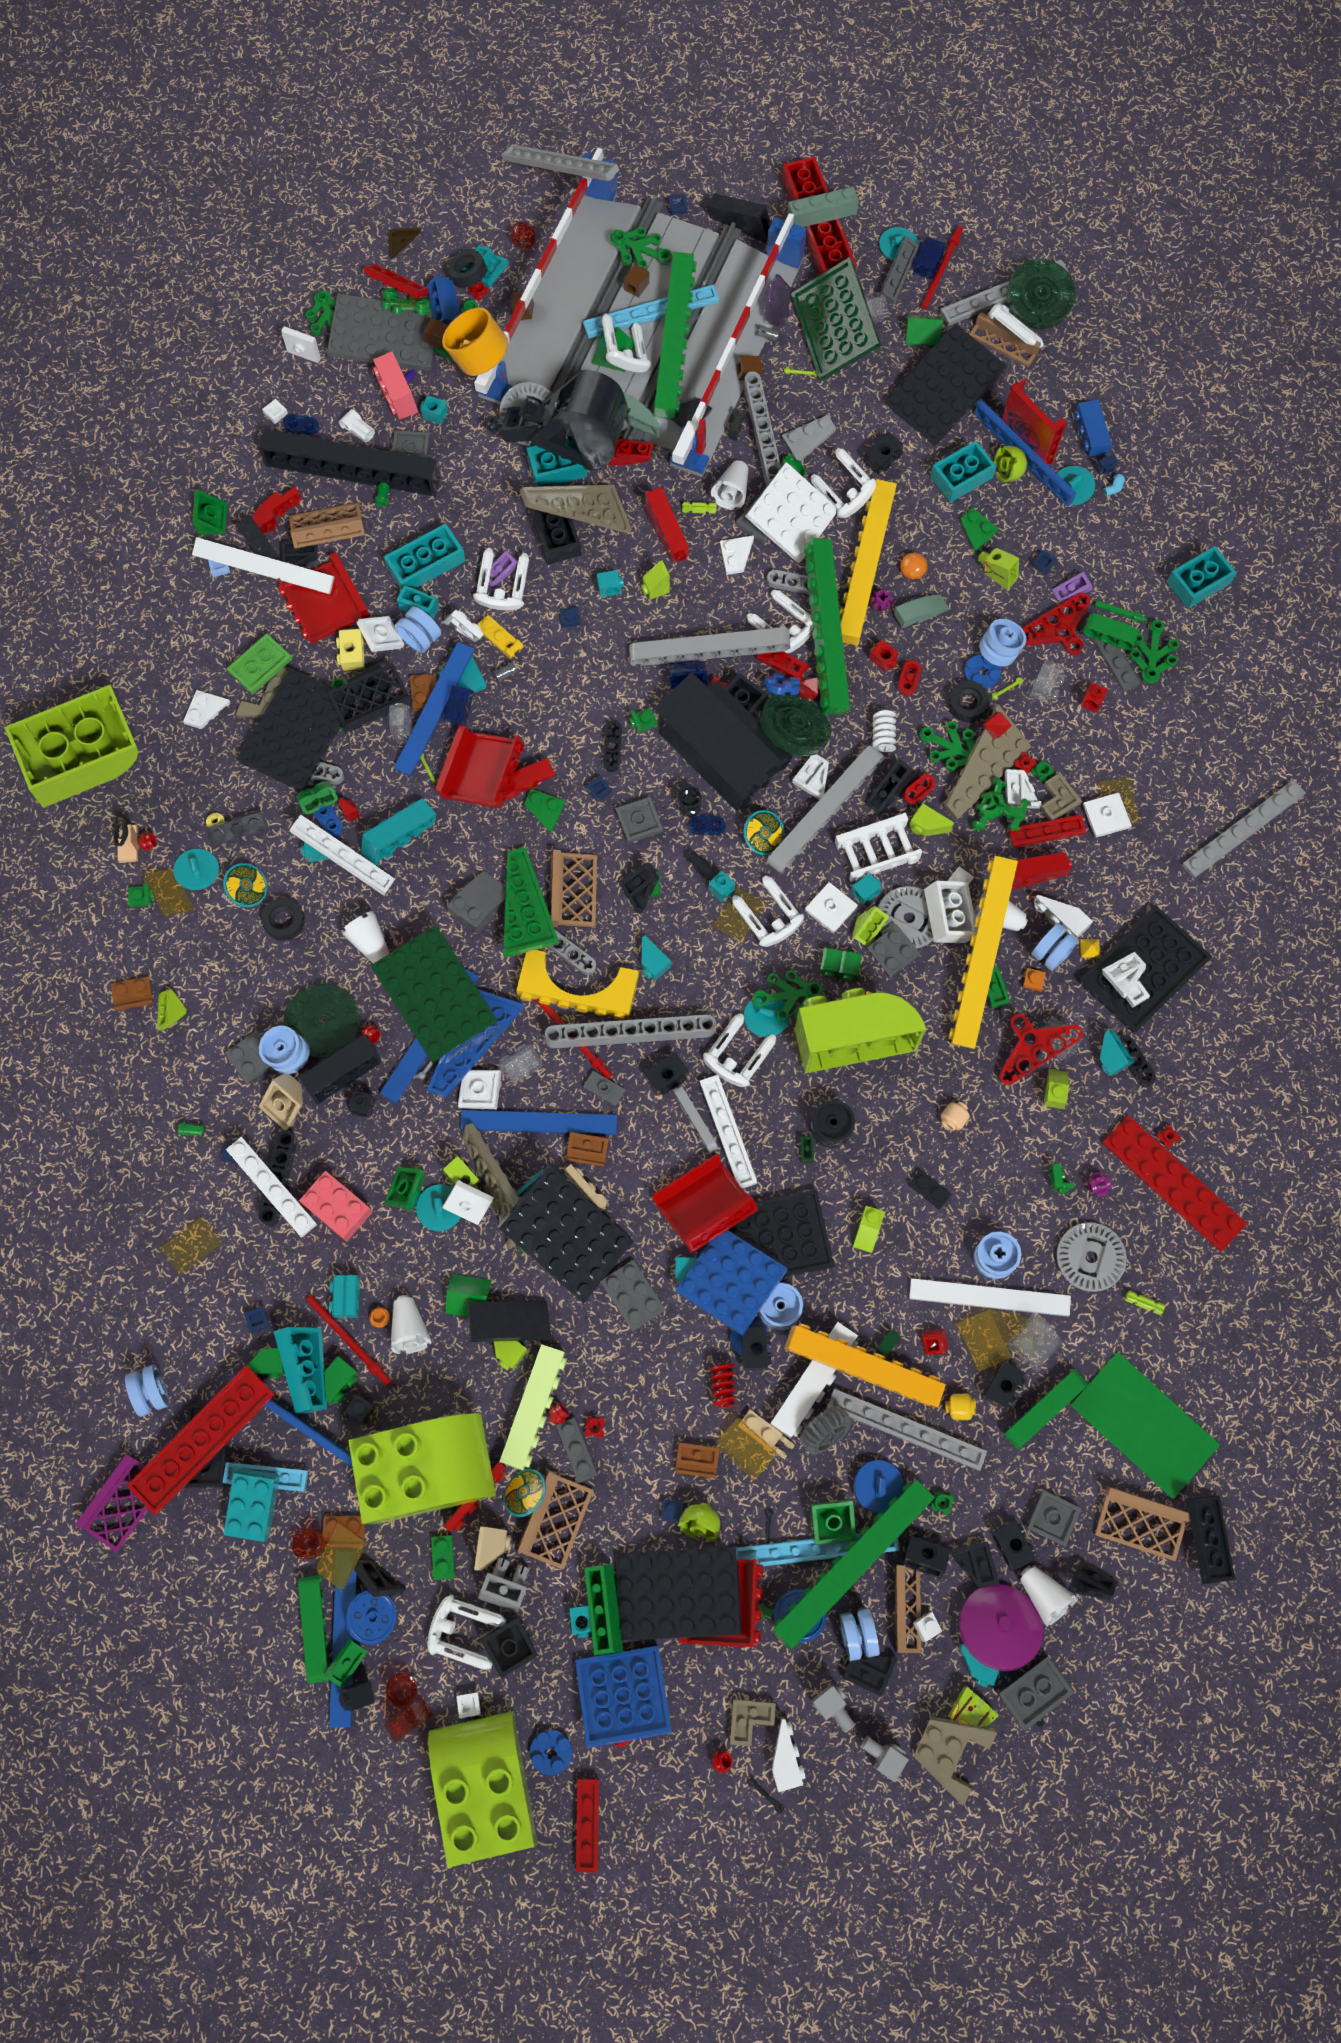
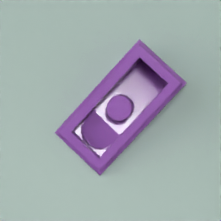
M507 550L492 564L491 575L495 578L494 581H489V585L492 588L517 569L518 562Z
M1083 571L1051 590L1058 602L1062 604L1079 593H1087L1093 590ZM1060 590L1062 591L1063 595L1065 596L1064 598H1061V597H1060V595H1059V591H1060Z

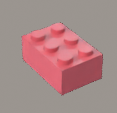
M393 352L373 359L375 363L373 370L393 415L397 414L400 420L418 413L412 392Z
M326 1171L299 1200L305 1208L346 1242L373 1213L365 1203Z

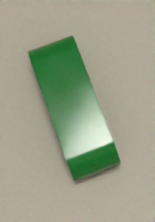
M1092 613L1087 619L1083 633L1090 638L1121 649L1132 650L1139 630L1131 625Z

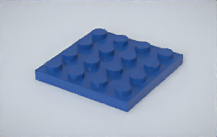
M726 1230L708 1243L675 1291L743 1336L788 1270L782 1264Z
M659 1646L575 1660L587 1748L672 1733Z

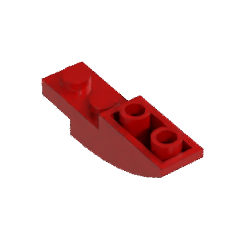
M619 439L615 454L607 465H633L649 461L654 443Z
M293 487L282 496L276 491L256 510L252 518L263 534L275 529L278 525L277 517H282L288 509L299 505L302 500L299 490Z

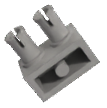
M497 1558L493 1573H487L479 1599L518 1613L527 1589L523 1585L529 1569L524 1567L522 1574H520L522 1565H517L512 1581L506 1580L504 1576L510 1562L505 1559L501 1567L503 1558Z
M829 1685L810 1700L823 1719L834 1718L843 1732H848L856 1725L844 1709L846 1705L844 1699L846 1696L839 1687L836 1686L834 1688V1686Z
M866 1736L860 1745V1748L876 1758L873 1767L893 1782H896L909 1759L904 1757L906 1752L894 1744L891 1747L887 1744L886 1746H881L869 1736Z

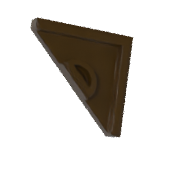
M420 228L389 229L390 259H393L420 234Z

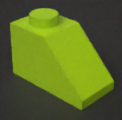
M663 560L659 561L643 576L641 589L643 594L648 595L650 600L670 592V575Z
M922 804L911 819L909 827L914 834H921L925 837L951 832L954 822Z
M1048 1069L1043 1106L1059 1109L1065 1107L1069 1090L1068 1072Z
M868 1206L865 1207L854 1241V1248L872 1253L885 1214L884 1211Z
M517 1341L494 1342L496 1357L500 1360L498 1364L507 1371L509 1368L514 1371L528 1352L527 1348Z

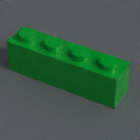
M613 1565L584 1568L594 1655L623 1652Z

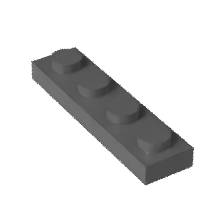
M908 236L903 238L879 293L880 296L892 304L897 300L919 249V245Z
M1091 638L1123 692L1140 685L1138 678L1119 647Z

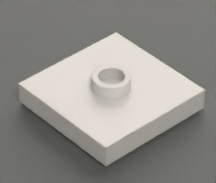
M283 327L281 332L287 352L319 363L321 357L315 337Z
M390 616L365 618L357 621V625L372 652L400 649L405 645L396 632Z
M1119 793L1083 803L1095 838L1129 829L1132 826Z
M829 882L805 908V911L834 934L858 905Z
M470 1070L461 1080L458 1107L460 1109H497L501 1071Z
M458 1180L445 1201L443 1208L478 1225L494 1197Z

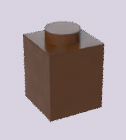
M634 264L624 278V290L639 298L650 283L649 271Z
M524 291L513 292L512 313H514ZM533 298L527 306L521 320L532 319L534 308Z
M430 318L424 332L423 341L442 349L443 335L449 325Z
M741 355L736 364L738 380H745L748 372H757L760 376L764 372V363L761 362V356Z

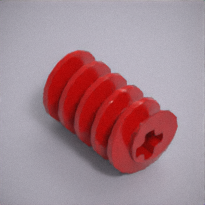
M721 1364L710 1369V1373L715 1374L710 1378L712 1382H715L711 1389L716 1391L712 1393V1397L717 1399L712 1402L713 1406L719 1408L738 1406V1404L732 1403V1401L738 1399V1396L732 1395V1392L737 1391V1388L731 1387V1384L736 1383V1380L730 1379V1376L735 1375L736 1372L729 1369L734 1367L735 1364Z

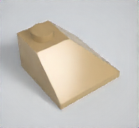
M283 1074L272 1080L259 1105V1108L284 1130L290 1129L303 1104L301 1084L290 1074Z
M480 1526L474 1570L483 1571L503 1555L506 1548H510L511 1535H508L507 1530Z

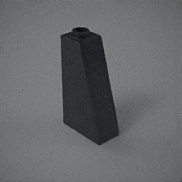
M714 193L706 205L710 218L731 226L732 222L736 223L735 228L742 230V233L766 243L768 230L771 226L766 205Z

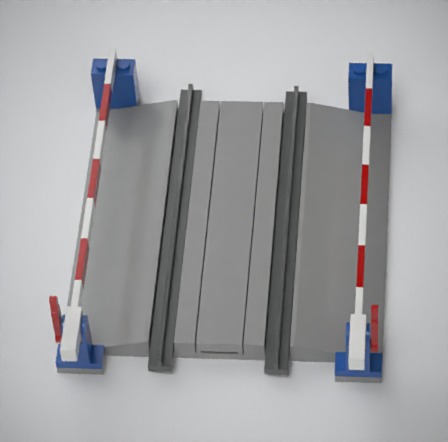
M597 148L594 155L586 152L583 155V158L616 164V162L603 158V149ZM617 173L610 181L579 176V185L504 330L508 339V348L505 356L493 369L478 375L474 382L475 389L478 391V397L501 404L506 392L513 386L523 382L541 384L554 394L579 373V370H591L611 377L620 385L623 392L641 402L654 416L665 317L639 324L642 329L647 360L651 362L649 369L642 373L628 370L622 372L592 364L601 335L588 339L583 321L602 316L605 313L609 314L668 297L673 252L694 254V261L697 262L696 273H692V277H695L694 288H691L690 291L714 284L719 297L718 303L692 309L690 319L687 318L686 322L690 323L689 334H685V339H688L687 350L683 349V354H686L685 365H681L684 375L683 381H679L682 391L681 397L677 396V401L682 404L700 398L699 406L692 420L688 421L683 428L679 427L669 418L655 417L661 430V437L659 439L630 426L627 417L621 432L625 433L622 440L640 442L645 440L673 450L670 466L703 477L733 413V409L744 389L745 380H738L736 364L741 355L759 356L767 338L756 336V331L764 332L757 328L761 324L772 329L804 260L807 228L793 224V214L789 213L786 221L775 217L768 230L766 255L739 241L742 230L735 228L736 223L732 222L731 226L725 225L719 237V233L661 214L664 203L657 201V196L655 195L652 199H647L642 210L641 206L614 202L617 197ZM638 227H643L646 230V237L658 233L661 235V244L658 246L653 244L646 246L657 251L666 248L672 253L671 262L668 265H662L658 259L641 252L643 259L647 261L650 283L639 298L624 290V278L634 264L637 265V261L632 249L625 246L627 252L632 256V262L628 266L622 264V255L619 248L610 242V235L616 229L626 233L636 230ZM635 237V238H632V239H630V240L636 241V240H640V239H638L637 237ZM533 298L534 308L532 319L521 320L527 306ZM632 327L622 329L623 332L633 339ZM634 346L632 354L633 358L637 359ZM527 396L529 399H534V400H536V401L542 403L541 400H539V399H537V398H535V397H533V396ZM570 398L567 401H565L562 405L567 407ZM709 405L712 408V411L705 419H702L705 410Z

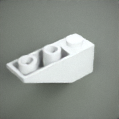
M1037 895L1033 902L1036 910L1044 913L1053 926L1059 923L1066 929L1064 937L1068 934H1073L1078 938L1093 922L1077 907Z
M785 1718L781 1719L772 1764V1772L778 1792L802 1786V1779H806L802 1765L798 1766L796 1757H800L797 1745L791 1742L790 1736L793 1735L791 1723H786Z

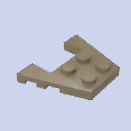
M282 668L269 680L260 705L241 701L236 713L237 718L262 717L289 671Z
M931 1716L913 1757L964 1806L973 1786L953 1775L958 1761L969 1739L990 1750L998 1730L995 1728H981L980 1725L960 1724L958 1721Z

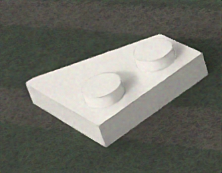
M754 536L720 541L726 575L744 572Z
M454 610L443 621L446 625L449 622L457 627L456 631L474 642L479 640L484 634L480 631L481 628L477 624L471 623L461 611Z
M196 690L183 722L186 725L202 729L208 724L209 720L214 719L218 715V712L225 706L230 705V700Z
M813 752L794 777L792 783L820 800L824 796L829 762Z
M1006 769L1004 772L1005 783H1007L1005 787L1006 805L1019 807L1021 804L1020 800L1026 798L1031 802V806H1027V808H1041L1042 803L1041 801L1038 802L1034 794L1035 789L1029 783L1026 772L1024 770Z
M1134 952L1102 969V974L1121 996L1125 998L1145 971L1146 964Z

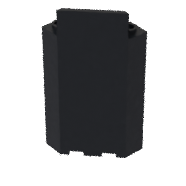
M692 672L654 708L668 722L662 736L736 812L746 807L755 793L766 788L773 776L786 769L793 758L719 682L705 686Z

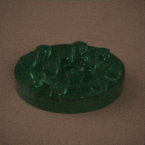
M1033 259L1023 263L1016 269L1009 280L1006 298L1010 311L1024 325L1034 329H1049L1063 322L1071 312L1075 303L1076 289L1072 277L1061 265L1047 259Z
M790 694L774 695L766 701L760 712V725L766 736L774 746L789 752L793 756L816 755L825 748L831 738V725L825 714L815 704L800 696Z
M318 984L303 989L293 997L286 1008L283 1025L291 1028L306 1040L310 1052L308 1058L321 1060L324 1057L329 1058L335 1054L334 1052L338 1048L349 1045L353 1038L359 1036L362 1018L356 1001L347 991L335 985ZM325 1018L326 1021L324 1024H320L319 1019Z

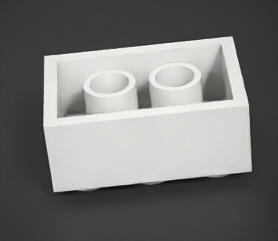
M935 881L924 889L934 942L966 943L970 941L972 934L976 935L977 928L974 927L975 916L968 882Z

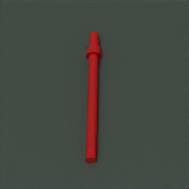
M960 225L957 226L954 235L950 237L949 246L922 302V309L927 310L951 255L960 242V236L964 229Z
M533 999L556 1025H567L549 1005L539 1003V999ZM570 1033L568 1035L570 1038L577 1037L575 1033ZM587 1046L578 1047L590 1060L595 1070L598 1069L607 1079L613 1076L604 1065V1061L600 1057H596Z
M310 1295L306 1301L369 1367V1372L373 1376L376 1375L385 1386H388L392 1380L382 1370L383 1367L378 1362H374L327 1310Z

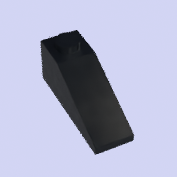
M898 759L865 804L880 815L902 794L903 789L915 780L919 773L906 762Z

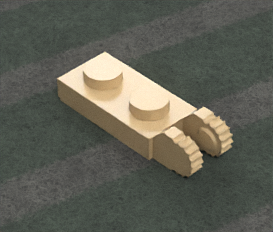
M570 1164L565 1169V1176L596 1208L604 1211L607 1206L604 1196L596 1194L594 1185L591 1182L587 1183L583 1179V1173L577 1167L574 1168Z
M751 1409L738 1425L739 1428L769 1451L772 1450L784 1460L787 1455L775 1446L777 1441L780 1440L790 1449H793L795 1446L791 1441L782 1436L781 1432Z

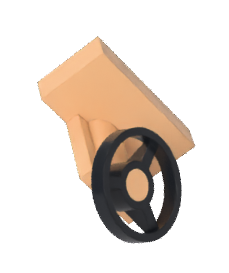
M119 820L114 831V843L118 846V862H137L138 827L137 825H127L125 820Z

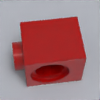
M881 640L870 651L869 660L886 672L889 668L892 670L897 665L899 652L884 640Z
M1091 682L1080 706L1097 713L1108 689Z

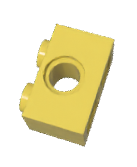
M360 629L339 630V638H336L337 648L340 649V654H337L338 665L342 666L343 671L365 669L362 632Z

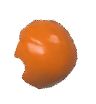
M914 552L907 554L902 559L900 568L904 577L912 580L922 578L927 572L928 565L922 554Z

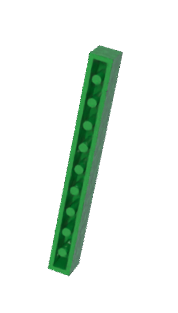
M673 252L654 417L673 419L675 412L679 413L680 402L677 401V396L681 397L682 386H679V381H683L684 370H681V365H685L686 354H683V349L687 350L688 339H685V334H689L690 324L686 322L687 318L690 319L691 308L688 306L693 301V292H690V289L694 288L695 277H692V273H696L697 262L694 261V254Z
M812 537L804 545V554L806 556L805 569L808 575L807 587L810 594L811 621L813 622L812 635L815 641L814 654L817 659L816 671L819 678L820 706L822 707V714L843 715L850 709L832 540Z
M918 1480L913 1484L908 1482L901 1490L903 1494L898 1499L895 1496L888 1503L890 1508L885 1513L881 1511L873 1519L876 1523L871 1528L867 1525L859 1534L861 1536L860 1540L857 1543L853 1540L845 1549L847 1553L843 1557L839 1555L831 1563L833 1568L828 1573L824 1570L816 1579L819 1583L814 1588L810 1585L803 1592L804 1598L800 1603L795 1601L787 1609L790 1613L785 1618L781 1616L773 1624L775 1629L772 1633L789 1651L806 1636L933 1501L935 1497Z

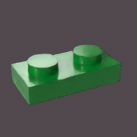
M998 967L993 968L987 994L991 1009L1008 1005L1011 1002Z
M453 1536L431 1537L433 1580L455 1578Z
M349 1639L324 1676L343 1688L368 1651Z

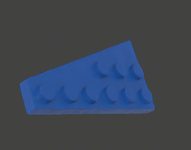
M478 989L498 1022L440 1058L427 1091L446 1098L525 1008L524 1004Z

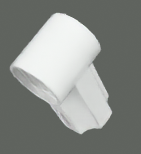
M353 409L339 420V424L343 429H347L348 433L352 432L363 442L370 441L375 434L374 429L366 424Z

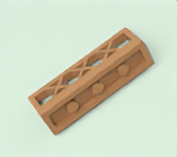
M982 312L978 315L976 325L969 334L976 341L1027 367L1031 365L1041 345V342L1037 340L1035 345H1027L1001 322L991 319ZM979 328L985 331L986 335L980 337L975 332ZM996 337L1000 339L1001 343L994 344L990 338ZM1012 345L1016 351L1009 352L1005 346ZM1028 353L1032 356L1027 361L1021 358L1020 354Z
M895 1565L896 1653H921V1638L917 1630L916 1635L913 1633L915 1626L910 1629L906 1625V1615L909 1612L916 1617V1620L921 1617L920 1572L915 1571V1581L909 1585L905 1581V1570L913 1569L907 1568L905 1565ZM914 1584L916 1585V1592L911 1588ZM909 1589L916 1596V1601L911 1607L905 1603V1594ZM915 1605H916V1613L912 1610V1608H913ZM910 1633L916 1638V1649L906 1648V1637Z

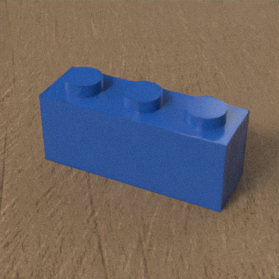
M435 275L427 284L433 318L450 325L460 315L453 280Z
M1099 400L1078 403L1077 409L1074 411V419L1079 423L1078 432L1084 440V451H1087L1088 457L1108 454L1112 442Z

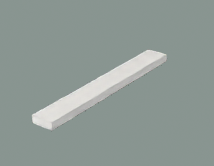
M197 537L192 555L274 579L280 578L281 581L327 594L331 593L335 578L331 575Z
M911 1279L909 1299L1069 1317L1071 1296Z

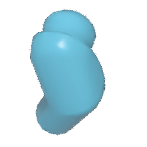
M1115 474L1113 476V484L1103 488L1106 496L1122 490L1125 482L1122 474Z

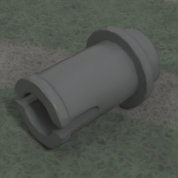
M759 324L757 329L764 332L756 331V336L770 339V342L777 340L779 331L776 328L771 329Z
M508 662V665L493 671L498 682L511 675L515 676V673L518 671L513 662Z

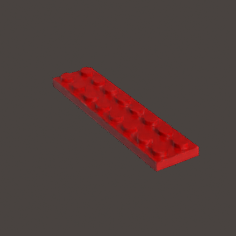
M1129 1115L1102 1142L1111 1153L1219 1252H1222L1247 1225L1239 1215Z
M246 1365L138 1473L127 1487L153 1515H157L276 1394Z

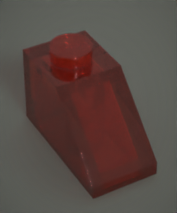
M421 1697L386 1722L384 1726L396 1743L431 1718L433 1714Z

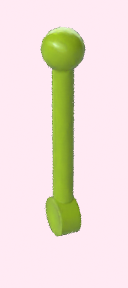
M788 367L784 369L785 374L796 373L818 377L816 370L812 372L792 370Z
M1018 677L1016 682L997 693H992L991 698L996 700L1002 693L1016 685H1021L1023 679Z
M423 753L421 761L430 779L432 780V783L435 784L437 782L424 758Z

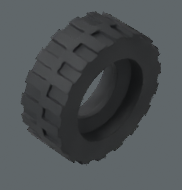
M467 249L456 254L450 259L451 261L447 267L453 283L459 288H470L477 285L487 273V266L482 255L473 249ZM474 265L471 270L460 273L464 267Z
M975 681L960 682L951 690L948 699L949 711L959 721H964L965 723L978 721L987 712L990 696L986 688ZM971 694L975 696L978 702L977 706L972 710L964 709L960 705V698L963 695Z
M277 898V900L270 901L262 911V925L271 938H275V940H292L302 932L303 926H305L303 911L299 904L295 903L292 899ZM281 911H287L293 917L291 925L286 928H279L274 923L276 914Z

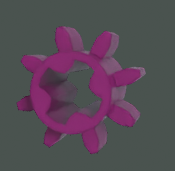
M883 589L878 592L874 591L873 598L870 601L871 604H874V610L878 609L881 613L885 609L890 610L893 603V597L889 596L890 591L887 592Z
M1101 1172L1093 1173L1090 1176L1091 1179L1087 1180L1090 1193H1096L1097 1197L1107 1195L1108 1190L1111 1189V1181L1108 1175L1102 1176Z

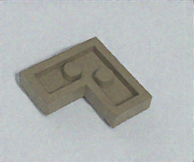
M1061 773L1045 782L1044 786L1054 798L1043 804L1040 809L1049 821L1060 818L1082 803V800Z
M733 1699L730 1745L751 1746L753 1724L774 1726L776 1703Z

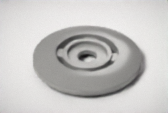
M523 382L513 386L506 392L501 401L500 421H504L508 407L522 406L524 399H528L527 396H533L541 400L543 405L544 401L552 395V392L545 386L535 382ZM528 399V401L532 400L533 403L536 402L537 405H541L534 399ZM525 422L524 426L539 425L534 422ZM531 441L517 443L530 446Z
M905 886L896 888L883 897L878 909L887 914L889 918L880 930L882 935L895 925H898L916 949L922 948L934 940L925 891L923 889ZM900 904L901 906L897 908L894 918L891 917L893 908ZM912 913L915 916L914 922L907 923L904 920V915ZM928 918L925 929L922 932L918 931L923 926L924 919Z
M1082 1223L1072 1227L1063 1235L1057 1247V1264L1060 1272L1071 1285L1084 1291L1098 1292L1112 1287L1122 1277L1126 1268V1250L1121 1239L1115 1232L1101 1224ZM1087 1238L1099 1240L1105 1246H1102L1099 1243L1093 1241L1088 1242ZM1092 1251L1096 1253L1097 1261L1095 1263H1089L1086 1260L1087 1252ZM1080 1268L1082 1271L1090 1274L1095 1273L1096 1276L1092 1277L1079 1272L1078 1269Z

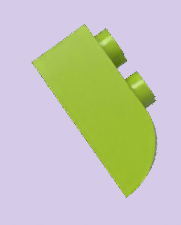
M111 684L4 727L28 788L43 808L117 778L134 764L138 756L137 746Z
M863 988L845 991L842 993V1000L827 1002L826 996H815L806 999L803 1002L804 1007L799 1008L795 1026V1035L805 1074L915 1052L918 1050L926 1031L921 1016L907 1001L888 993L866 995Z
M479 1413L427 1420L348 1440L362 1524L386 1523L496 1496L482 1416Z
M514 1711L430 1730L428 1736L429 1759L447 1868L538 1845Z

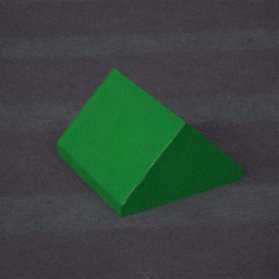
M907 314L905 344L935 346L941 340L942 317Z
M619 327L614 328L618 351L623 352L626 349L633 351V339ZM602 333L592 364L625 372L626 370L616 367L606 360L608 352L605 335Z
M196 489L192 522L197 534H225L227 502Z
M398 1167L384 1204L413 1213L427 1177L424 1171L421 1169Z
M453 1274L447 1289L445 1314L468 1317V1302H488L492 1280Z
M852 1499L811 1504V1522L815 1545L857 1540Z

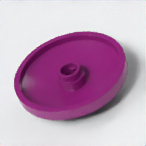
M994 1584L979 1588L966 1600L959 1616V1632L967 1651L979 1663L998 1671H1012L1025 1666L1038 1653L1043 1640V1623L1034 1604L1024 1593L1011 1586Z

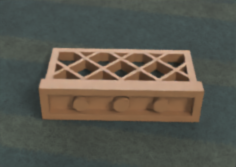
M359 502L289 515L290 533L294 548L365 535Z
M553 850L551 855L549 914L554 927H557V925L595 927L597 855L561 853V850ZM564 859H571L575 865L568 869L563 864ZM584 860H593V866L588 871L581 865ZM577 866L584 872L580 878H577L571 872ZM566 875H569L575 881L569 887L563 882V878ZM585 876L592 880V885L588 888L580 882ZM576 884L584 890L579 896L571 890ZM567 892L574 898L569 904L562 899V896ZM586 893L592 898V902L587 906L580 900ZM576 901L584 908L578 914L570 907ZM568 910L574 917L571 920H562V913ZM587 911L591 915V922L583 921L579 916Z
M547 1472L544 1478L546 1482L545 1497L541 1505L530 1514L516 1551L564 1569L594 1490ZM558 1481L565 1483L569 1491L559 1497L555 1490ZM570 1486H573V1487H575L576 1489H574V1490L571 1491ZM578 1490L588 1492L585 1501L577 1504L573 1493ZM570 1494L574 1506L563 1510L559 1499ZM557 1500L561 1512L550 1516L547 1509L548 1505ZM576 1508L579 1515L578 1520L569 1524L565 1512ZM546 1513L548 1518L543 1520L544 1515ZM563 1514L567 1525L556 1530L552 1518ZM549 1520L553 1532L542 1536L539 1529L541 1523ZM568 1528L571 1538L562 1544L557 1532ZM537 1533H539L540 1538L535 1540ZM555 1534L559 1545L548 1550L544 1538ZM541 1540L546 1551L539 1555L530 1552L533 1544ZM561 1548L564 1555L561 1564L552 1560L550 1552ZM547 1554L549 1559L544 1558L542 1556Z
M1107 1486L1094 1535L1176 1561L1186 1523L1190 1519L1189 1513ZM1109 1501L1118 1503L1121 1511L1110 1515L1107 1509ZM1121 1504L1126 1505V1506H1129V1507H1127V1508L1124 1509ZM1135 1508L1141 1517L1130 1522L1126 1511ZM1124 1514L1128 1524L1118 1529L1113 1518ZM1156 1515L1161 1524L1151 1529L1146 1518ZM1110 1520L1115 1531L1110 1534L1102 1533V1525ZM1143 1520L1148 1531L1137 1535L1133 1525ZM1175 1521L1180 1523L1178 1532L1171 1535L1166 1525ZM1131 1527L1135 1537L1126 1541L1120 1532ZM1164 1527L1168 1537L1158 1542L1153 1531ZM1151 1534L1156 1544L1150 1547L1143 1546L1140 1538ZM1138 1540V1542H1139L1140 1545L1135 1544V1543H1132V1542ZM1171 1540L1174 1546L1172 1555L1164 1553L1160 1545Z

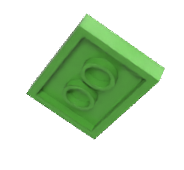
M265 634L227 668V671L253 695L292 660V656L273 638Z

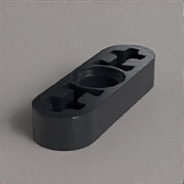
M616 720L609 721L605 727L603 766L608 772H615L620 767L622 725ZM612 726H616L617 729L615 737H612ZM610 743H616L618 748L610 750L607 746ZM610 755H614L613 766H609Z
M1127 1035L1120 1037L1122 1043L1123 1041L1130 1043L1128 1046L1130 1052L1132 1050L1135 1051L1130 1056L1138 1057L1141 1061L1139 1066H1134L1133 1064L1128 1066L1133 1076L1143 1087L1152 1085L1156 1079L1155 1072L1136 1042ZM1143 1066H1145V1068L1139 1073L1136 1071L1140 1070ZM1144 1074L1150 1075L1149 1082L1142 1079Z

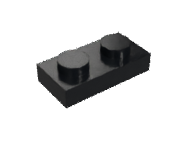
M922 1170L908 1184L909 1187L938 1210L952 1195Z

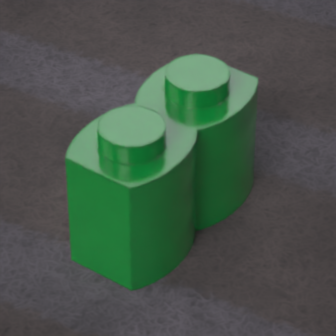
M330 781L320 782L313 789L302 790L296 795L304 814L314 813L321 806L332 805L338 800Z
M824 948L820 974L829 979L841 977L843 981L853 982V980L858 979L862 955L854 952Z

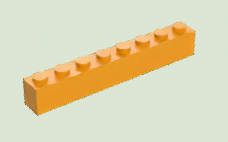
M799 1323V1326H792L784 1347L785 1350L927 1406L939 1407L946 1384L940 1382V1378L929 1375V1377L921 1375L922 1371L912 1367L910 1370L903 1368L904 1364L892 1360V1362L885 1361V1356L877 1353L870 1355L866 1353L867 1349L856 1345L854 1348L850 1347L845 1340L836 1338V1341L829 1338V1334L822 1331L812 1332L810 1331L811 1327Z

